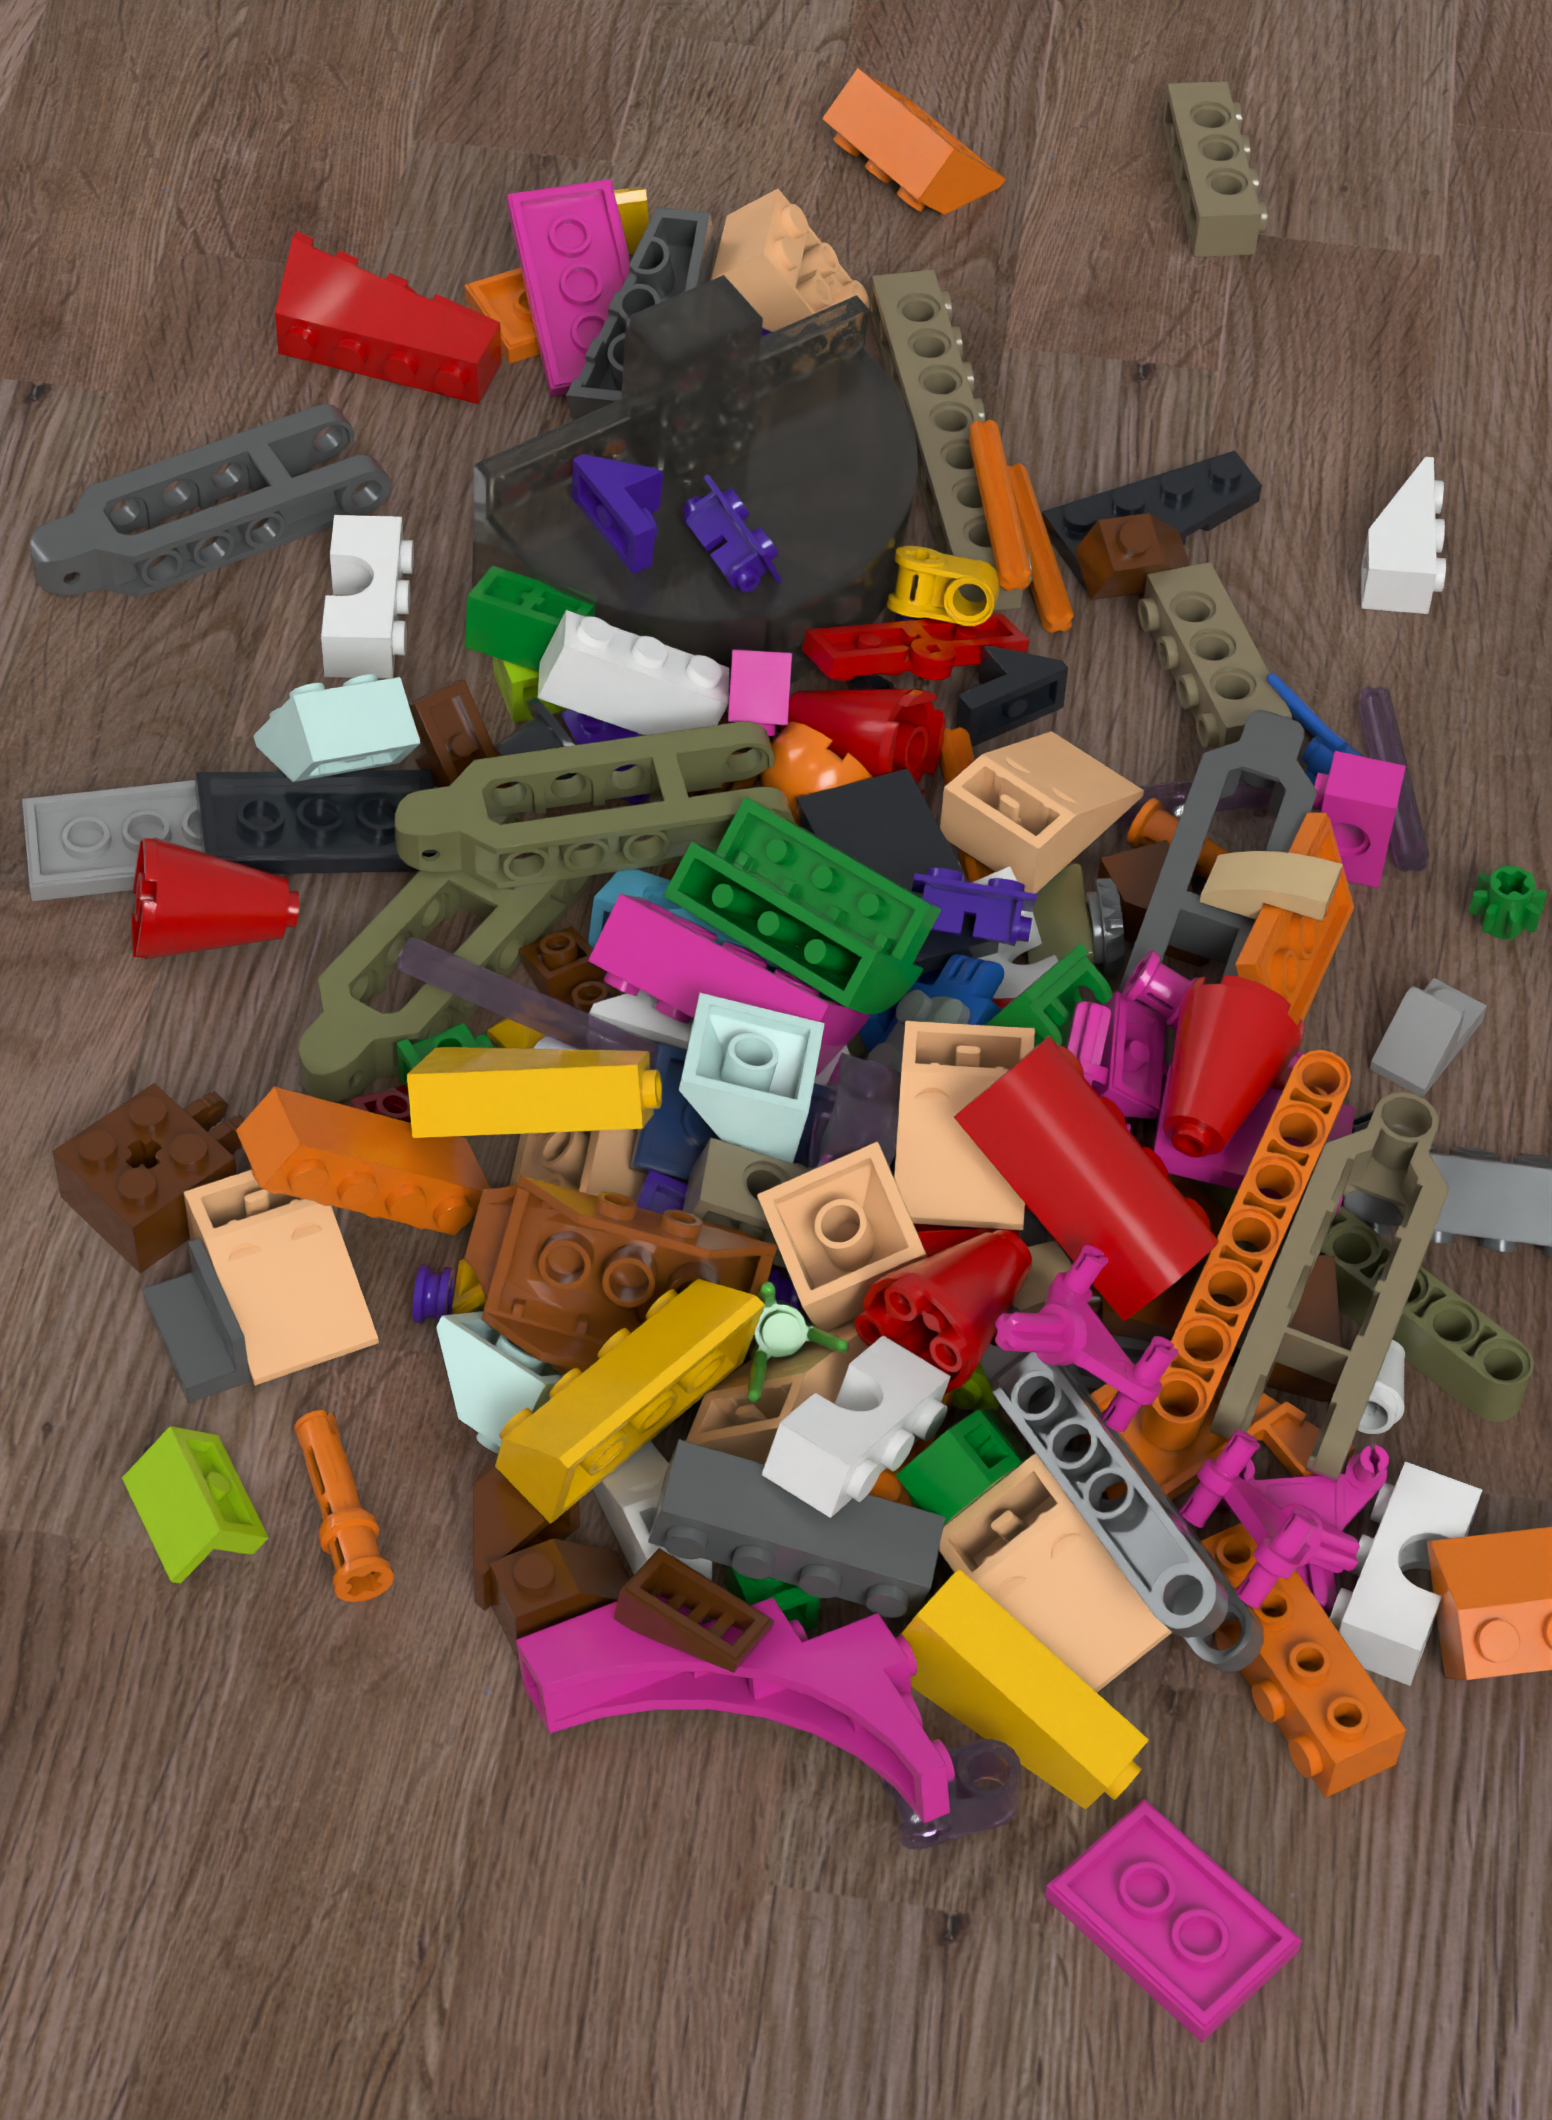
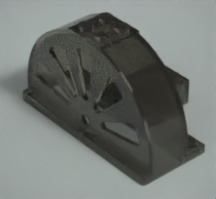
M722 275L626 317L622 395L620 400L474 464L472 590L492 565L538 580L565 595L594 605V617L605 621L610 626L638 636L653 637L669 647L695 656H706L720 665L729 667V694L732 650L792 653L790 684L798 681L807 672L817 668L818 666L802 651L806 630L873 624L886 607L888 595L893 593L896 587L899 564L895 562V553L899 547L906 546L915 491L918 469L917 443L910 416L892 381L864 349L869 308L855 295L761 337L763 318L726 276ZM584 454L655 468L662 472L661 506L659 510L652 513L657 526L652 566L632 574L571 498L573 458ZM709 475L721 492H724L729 487L735 491L750 513V516L743 520L748 529L752 532L760 526L780 555L774 558L772 563L782 578V582L778 584L768 571L760 576L761 581L759 585L750 592H742L740 589L730 586L727 578L710 556L711 553L723 546L727 541L724 540L707 552L692 530L684 523L685 513L683 512V506L693 497L700 496L703 498L712 492L703 477Z

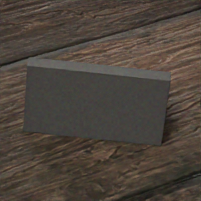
M201 1238L188 1242L191 1273L143 1289L146 1308L187 1403L250 1382L245 1337Z

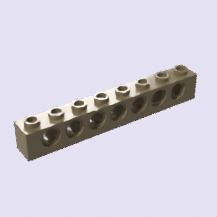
M935 270L873 275L871 280L869 317L936 550L942 554L981 560L989 563L996 569L968 440L970 435L969 426L976 420L985 422L984 406L981 398L974 399L972 395L974 378L971 363L962 362L961 359L963 343L960 327L951 326L950 323L952 319L950 294L948 290H940ZM1027 551L1028 560H1029L1030 569H1031V575H1030V577H1029V580H1030V583H1031V580H1032V566H1031L1030 555H1029V552ZM964 584L959 587L961 595L969 601L980 602L986 599L984 591L977 585ZM1001 587L993 611L1021 608L1023 590L1015 588L1011 591H1006Z

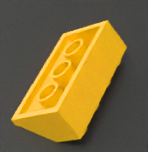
M697 1279L680 1294L674 1289L667 1291L650 1307L646 1314L648 1319L632 1333L627 1328H623L615 1333L600 1349L597 1355L599 1358L597 1362L584 1372L579 1368L570 1370L551 1389L549 1393L551 1399L534 1413L529 1408L523 1409L504 1426L499 1434L502 1442L495 1467L551 1524L744 1362L765 1304L756 1295Z

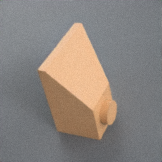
M878 1141L757 1194L802 1307L813 1325H816L821 1330L828 1331L855 1319L863 1312V1299L870 1286L876 1280L893 1271L927 1258V1254Z

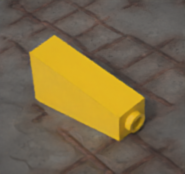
M439 1047L433 1049L407 1074L413 1138L643 1129L654 1115L653 1109H660L662 1103L661 1075L659 1070H650L649 1051Z
M958 1569L900 1634L909 1643L917 1664V1674L910 1677L912 1688L1085 1810L1104 1792L1115 1800L1142 1770L1133 1761V1758L1149 1739L961 1569Z

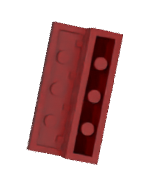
M1050 1036L1039 1043L954 1116L955 1120L1074 1262L1084 1245L1094 1246L1104 1253L1102 1257H1107L1108 1263L1102 1268L1092 1284L1124 1322L1173 1285L1219 1243L1216 1238L1217 1236L1210 1229V1220L1203 1208L1193 1199L1184 1198L1169 1180L1168 1170L1162 1159L1152 1149L1142 1147L1126 1128L1125 1117L1118 1106L1109 1098L1099 1096L1084 1078V1070L1077 1057L1066 1047L1058 1046Z

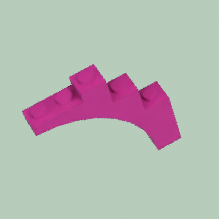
M661 1596L658 1597L664 1603L668 1602V1599ZM773 1597L751 1605L773 1619L774 1623L771 1631L734 1673L638 1634L614 1620L617 1602L516 1640L523 1688L549 1734L603 1717L650 1710L710 1709L763 1717L813 1733L858 1757L896 1788L923 1823L950 1813L948 1782L955 1778L952 1760L941 1740L931 1741L923 1730L922 1718L911 1694L910 1677L917 1674V1664L913 1651L904 1636H893L879 1613L808 1640L800 1622L797 1619L788 1621ZM683 1606L678 1612L687 1617L692 1610ZM715 1619L705 1624L702 1622L700 1626L709 1630L717 1620ZM731 1626L721 1639L732 1645L744 1631Z

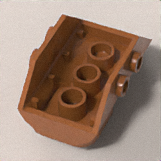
M520 1175L519 1182L501 1188L483 1189L464 1260L475 1272L485 1295L486 1304L481 1320L539 1361L550 1363L554 1370L565 1375L574 1368H579L584 1372L599 1360L597 1355L600 1349L615 1333L623 1328H627L631 1333L648 1320L646 1314L650 1307L671 1289L680 1294L697 1279H701L758 1297L761 1286L768 1280L778 1245L760 1241L745 1231L701 1220L697 1216L685 1211L669 1209L661 1214L639 1208L635 1200L623 1194L601 1192L598 1196ZM743 1363L738 1368H736L732 1373H734L736 1370L742 1367Z

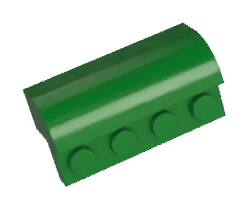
M744 797L717 850L691 841L663 895L843 1006L869 1015L881 1013L895 1005L917 981L924 968L914 963V960L942 910L758 801L748 797Z

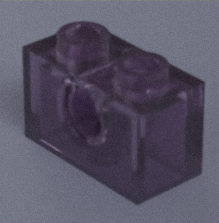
M841 1053L815 1106L808 1172L877 1141L890 1166L895 1156L901 1072L887 1068L876 1061L863 1060Z

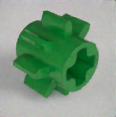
M1502 865L1491 876L1482 872L1479 874L1468 912L1471 915H1481L1482 932L1496 938L1513 940L1524 929L1530 932L1537 930L1540 915L1545 905L1547 891L1535 890L1533 873L1527 872L1520 867Z

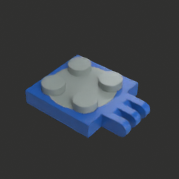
M954 954L949 958L934 986L915 982L909 992L899 1002L896 1014L878 1045L869 1053L866 1059L865 1067L858 1078L863 1094L869 1098L899 1105L905 1021L986 1026L985 1024L1002 1010L992 1001L993 996L1004 979L1002 965L979 958Z

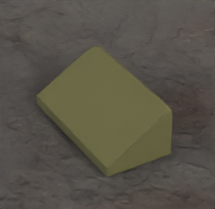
M1081 863L1071 864L1062 869L1036 893L1037 899L1033 908V914L1042 943L1026 951L1028 965L1053 955L1059 961L1080 943L1089 951L1085 956L1092 964L1094 963V944L1089 911L1085 903Z

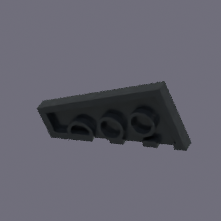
M1232 451L1042 511V518L1050 542L1088 593L1075 549L1098 520L1150 513L1178 530L1183 545H1185L1186 537L1199 529L1210 531L1259 502L1262 485L1238 453Z

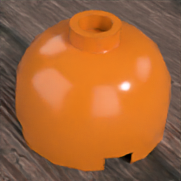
M791 721L772 740L771 746L775 757L773 768L767 767L764 772L760 773V781L762 787L779 789L787 796L794 823L804 828L796 813V797L873 777L851 754L848 753L842 760L832 751L828 750L827 747L832 742L831 739L804 724Z

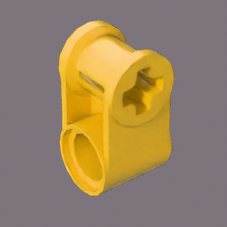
M903 546L896 550L895 562L899 564L895 592L888 595L887 607L891 611L908 617L932 618L963 626L979 625L991 616L1001 586L997 570L989 563L942 554L936 550L919 546ZM916 575L919 577L917 589L915 588ZM964 584L977 585L984 591L986 599L980 602L969 601L961 595L959 587Z

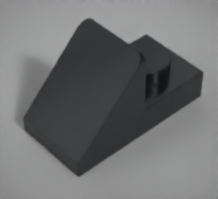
M984 646L981 651L979 684L958 695L955 729L959 727L964 728L969 733L971 745L974 747L1064 708L1068 667L1062 660L994 646Z

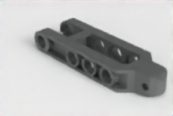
M329 404L317 405L88 486L73 514L47 522L35 530L31 537L30 545L36 582L44 590L58 595H76L102 589L134 597H142L333 527L334 515L363 516L369 514L386 501L390 494L391 482L377 460L372 456L363 454L352 456L311 471V466L339 455L349 442L353 443L355 435L351 424L336 406ZM332 426L324 436L314 439L321 430ZM232 462L224 472L213 475L220 466ZM181 480L175 489L162 493L169 484ZM370 481L364 489L353 493L360 484ZM246 489L255 491L211 507V502ZM130 498L123 508L111 511L117 503ZM196 507H200L202 510L163 525L160 523V520ZM269 517L263 526L252 530L258 521ZM146 525L152 528L133 536L124 534ZM218 536L217 540L211 545L200 548L206 540ZM167 555L161 563L148 567L154 559ZM77 572L76 577L72 581L64 580L67 574Z
M1257 710L1248 717L1240 741L1203 753L1118 992L1122 993L1136 965L1149 950H1153L1161 955L1160 962L1162 963L1168 945L1226 964L1223 976H1238L1235 964L1256 919L1201 903V895L1189 892L1187 889L1190 885L1201 849L1205 843L1217 804L1220 799L1234 795L1240 776L1246 783L1256 788H1274L1268 807L1276 817L1265 851L1289 852L1306 814L1311 813L1318 792L1297 762L1304 739V728L1299 722L1269 711ZM1135 999V1001H1137V1002H1139V1003H1141V1004L1147 1006L1145 1003L1141 1002L1140 1000Z
M1013 1305L1011 1306L1008 1314H1014L1015 1312L1022 1313L1017 1307ZM996 1333L980 1360L992 1393L1153 1615L1175 1635L1184 1637L1193 1651L1213 1669L1222 1672H1233L1250 1665L1259 1655L1264 1642L1263 1627L1258 1616L1235 1593L1236 1587L1187 1521L1181 1516L1179 1510L1123 1435L1105 1424L1107 1420L1101 1419V1413L1104 1410L1068 1366L1045 1364L1037 1357L1035 1352L1004 1351L996 1344ZM1080 1434H1089L1091 1436V1444L1086 1449L1080 1452H1069L1068 1442L1071 1438ZM1115 1483L1127 1484L1128 1490L1123 1496L1116 1500H1105L1103 1498V1492L1107 1487ZM1226 1620H1239L1241 1623V1634L1238 1641L1226 1650L1213 1649L1212 1635L1217 1628Z

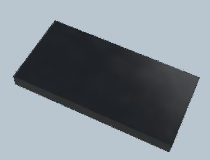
M908 768L796 797V813L804 829L910 891L914 874L927 875L929 868H944L960 872L964 875L963 881L969 882ZM914 892L915 894H917V895H919L920 897L923 898V894H922V893H916V892ZM964 914L960 936L930 931L914 963L924 968L922 973L944 968L949 958L954 954H961L970 958H981L998 953L999 943L973 939L976 916Z
M358 770L296 782L289 779L282 771L196 772L195 792L202 852L271 874L420 871L406 864L396 850L395 813L400 801L408 794L435 788L432 770ZM434 849L426 850L422 855L432 857L438 851Z

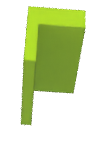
M170 1426L122 1477L172 1583L181 1584L213 1549L253 1555L269 1539L219 1435Z

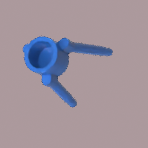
M1275 673L1267 675L1266 681L1286 702L1292 716L1314 737L1302 756V761L1308 765L1307 770L1304 772L1314 786L1318 773L1330 774L1335 751L1364 757L1347 744L1344 739L1334 733Z

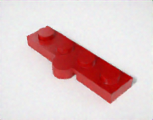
M992 613L984 623L976 626H963L937 619H922L808 629L805 633L802 651L826 676L835 680L847 681L852 680L855 676L872 674L898 676L902 675L905 671H910L923 679L944 680L951 676L953 667L980 665L981 651L984 646H994L1027 653L1030 639L1002 613Z

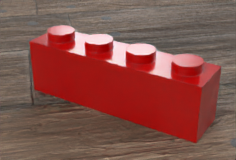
M298 231L295 232L292 237L275 310L278 354L475 404L480 403L502 364L500 322L438 294H435L430 300L417 294L408 286L409 281L392 273H389L386 279L357 267L358 258L340 250L336 256H332L312 247L314 238Z

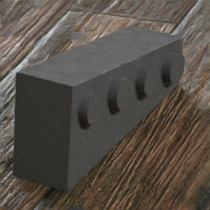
M656 208L629 264L630 272L620 292H615L608 307L609 315L598 338H593L585 355L586 363L578 379L573 380L566 394L575 426L656 435L660 432L661 435L681 437L716 248L710 212Z

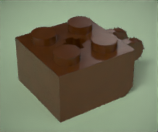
M153 1083L52 1151L60 1196L139 1273H142L190 1239L184 1191L237 1175L236 1161L233 1155L236 1150H241L243 1146L236 1130L245 1119L240 1114L238 1116L234 1115L232 1118H228L227 1122H222L216 1126L226 1116L225 1113L229 1104L215 1091L203 1095L201 1099L195 1100L182 1109L158 1085Z

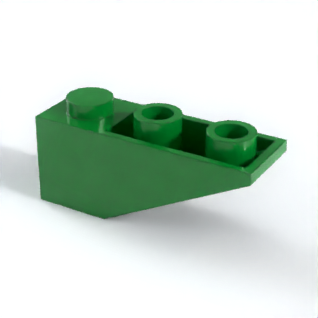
M993 1408L978 1409L943 1433L899 1471L896 1477L907 1489L909 1497L917 1509L945 1516V1525L1029 1459L1031 1455Z

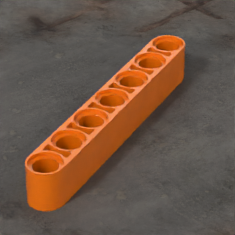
M1325 1050L1310 1051L1302 1055L1296 1062L1217 1237L1219 1243L1212 1249L1171 1342L1174 1344L1173 1348L1178 1349L1179 1354L1173 1359L1159 1379L1162 1384V1390L1151 1405H1144L1140 1421L1144 1435L1149 1442L1158 1448L1174 1451L1182 1450L1191 1445L1197 1438L1350 1087L1351 1074L1349 1067L1341 1057L1333 1052ZM1306 1087H1318L1325 1091L1327 1095L1314 1094ZM1283 1137L1296 1138L1303 1142L1305 1146H1292L1285 1142ZM1267 1188L1274 1190L1283 1199L1268 1198L1259 1189ZM1235 1242H1251L1257 1246L1260 1252L1251 1253L1244 1251ZM1210 1295H1227L1237 1305L1230 1307L1220 1305ZM1186 1349H1203L1214 1360H1196L1188 1354ZM1168 1402L1177 1403L1184 1407L1190 1415L1185 1417L1172 1416L1162 1408L1161 1404Z

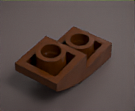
M570 926L559 932L550 933L542 939L518 950L524 967L552 1012L574 1034V1040L581 1048L589 1046V1012L593 1004L622 994L615 987L604 981L605 976L603 975L602 968L588 961L593 948Z

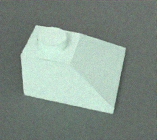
M700 993L679 1091L721 1141L736 1144L745 1149L793 1164L809 1112L825 1023Z
M483 1311L443 1315L436 1328L458 1419L478 1432L476 1438L479 1443L489 1450L499 1453L502 1442L499 1434L504 1426L523 1409L529 1408L534 1413L551 1399L549 1397L551 1389L564 1375L554 1370L550 1363L539 1361L482 1321Z

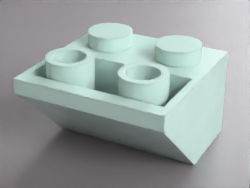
M375 674L352 678L346 681L343 687L325 689L322 683H312L294 689L289 693L290 698L286 703L269 714L270 719L253 736L256 747L293 782L398 764L421 744L401 678L397 677L378 681Z

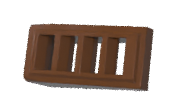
M660 1548L656 1550L620 1590L614 1614V1620L638 1634L733 1673L771 1631L774 1620ZM658 1597H664L668 1599V1602L664 1603L663 1601L659 1600ZM683 1606L692 1610L687 1617L678 1612ZM707 1616L717 1620L709 1630L700 1626ZM731 1626L744 1631L732 1645L721 1639Z

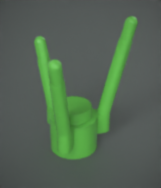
M771 1282L763 1283L758 1294V1298L765 1304V1307L753 1335L757 1345L750 1353L752 1365L748 1383V1399L751 1402L760 1400L767 1361L771 1356L786 1357L792 1355L802 1347L804 1341L814 1342L840 1353H844L849 1349V1344L846 1340L821 1330L816 1325L806 1324L804 1317L792 1304L783 1300H776L775 1288Z

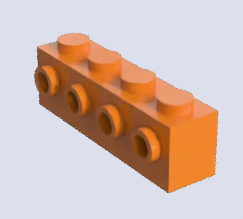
M275 1086L236 1130L252 1166V1174L262 1189H266L274 1194L282 1193L315 1201L323 1206H335L364 1213L372 1218L380 1217L409 1224L418 1229H429L455 1236L471 1221L477 1212L483 1189H491L467 1138L461 1136L413 1138L412 1126L409 1122Z
M1242 1523L1201 1540L1236 1588L1242 1583L1257 1562L1253 1554L1258 1545ZM1295 1570L1288 1579L1279 1578L1262 1602V1606L1258 1609L1251 1607L1263 1627L1264 1642L1259 1655L1250 1665L1240 1671L1252 1687L1253 1701L1260 1715L1269 1723L1275 1722L1288 1741L1291 1759L1299 1773L1305 1778L1312 1777L1324 1797L1327 1798L1396 1765L1406 1729L1298 1572ZM1226 1620L1217 1628L1215 1639L1219 1650H1226L1238 1641L1241 1634V1623L1239 1620Z

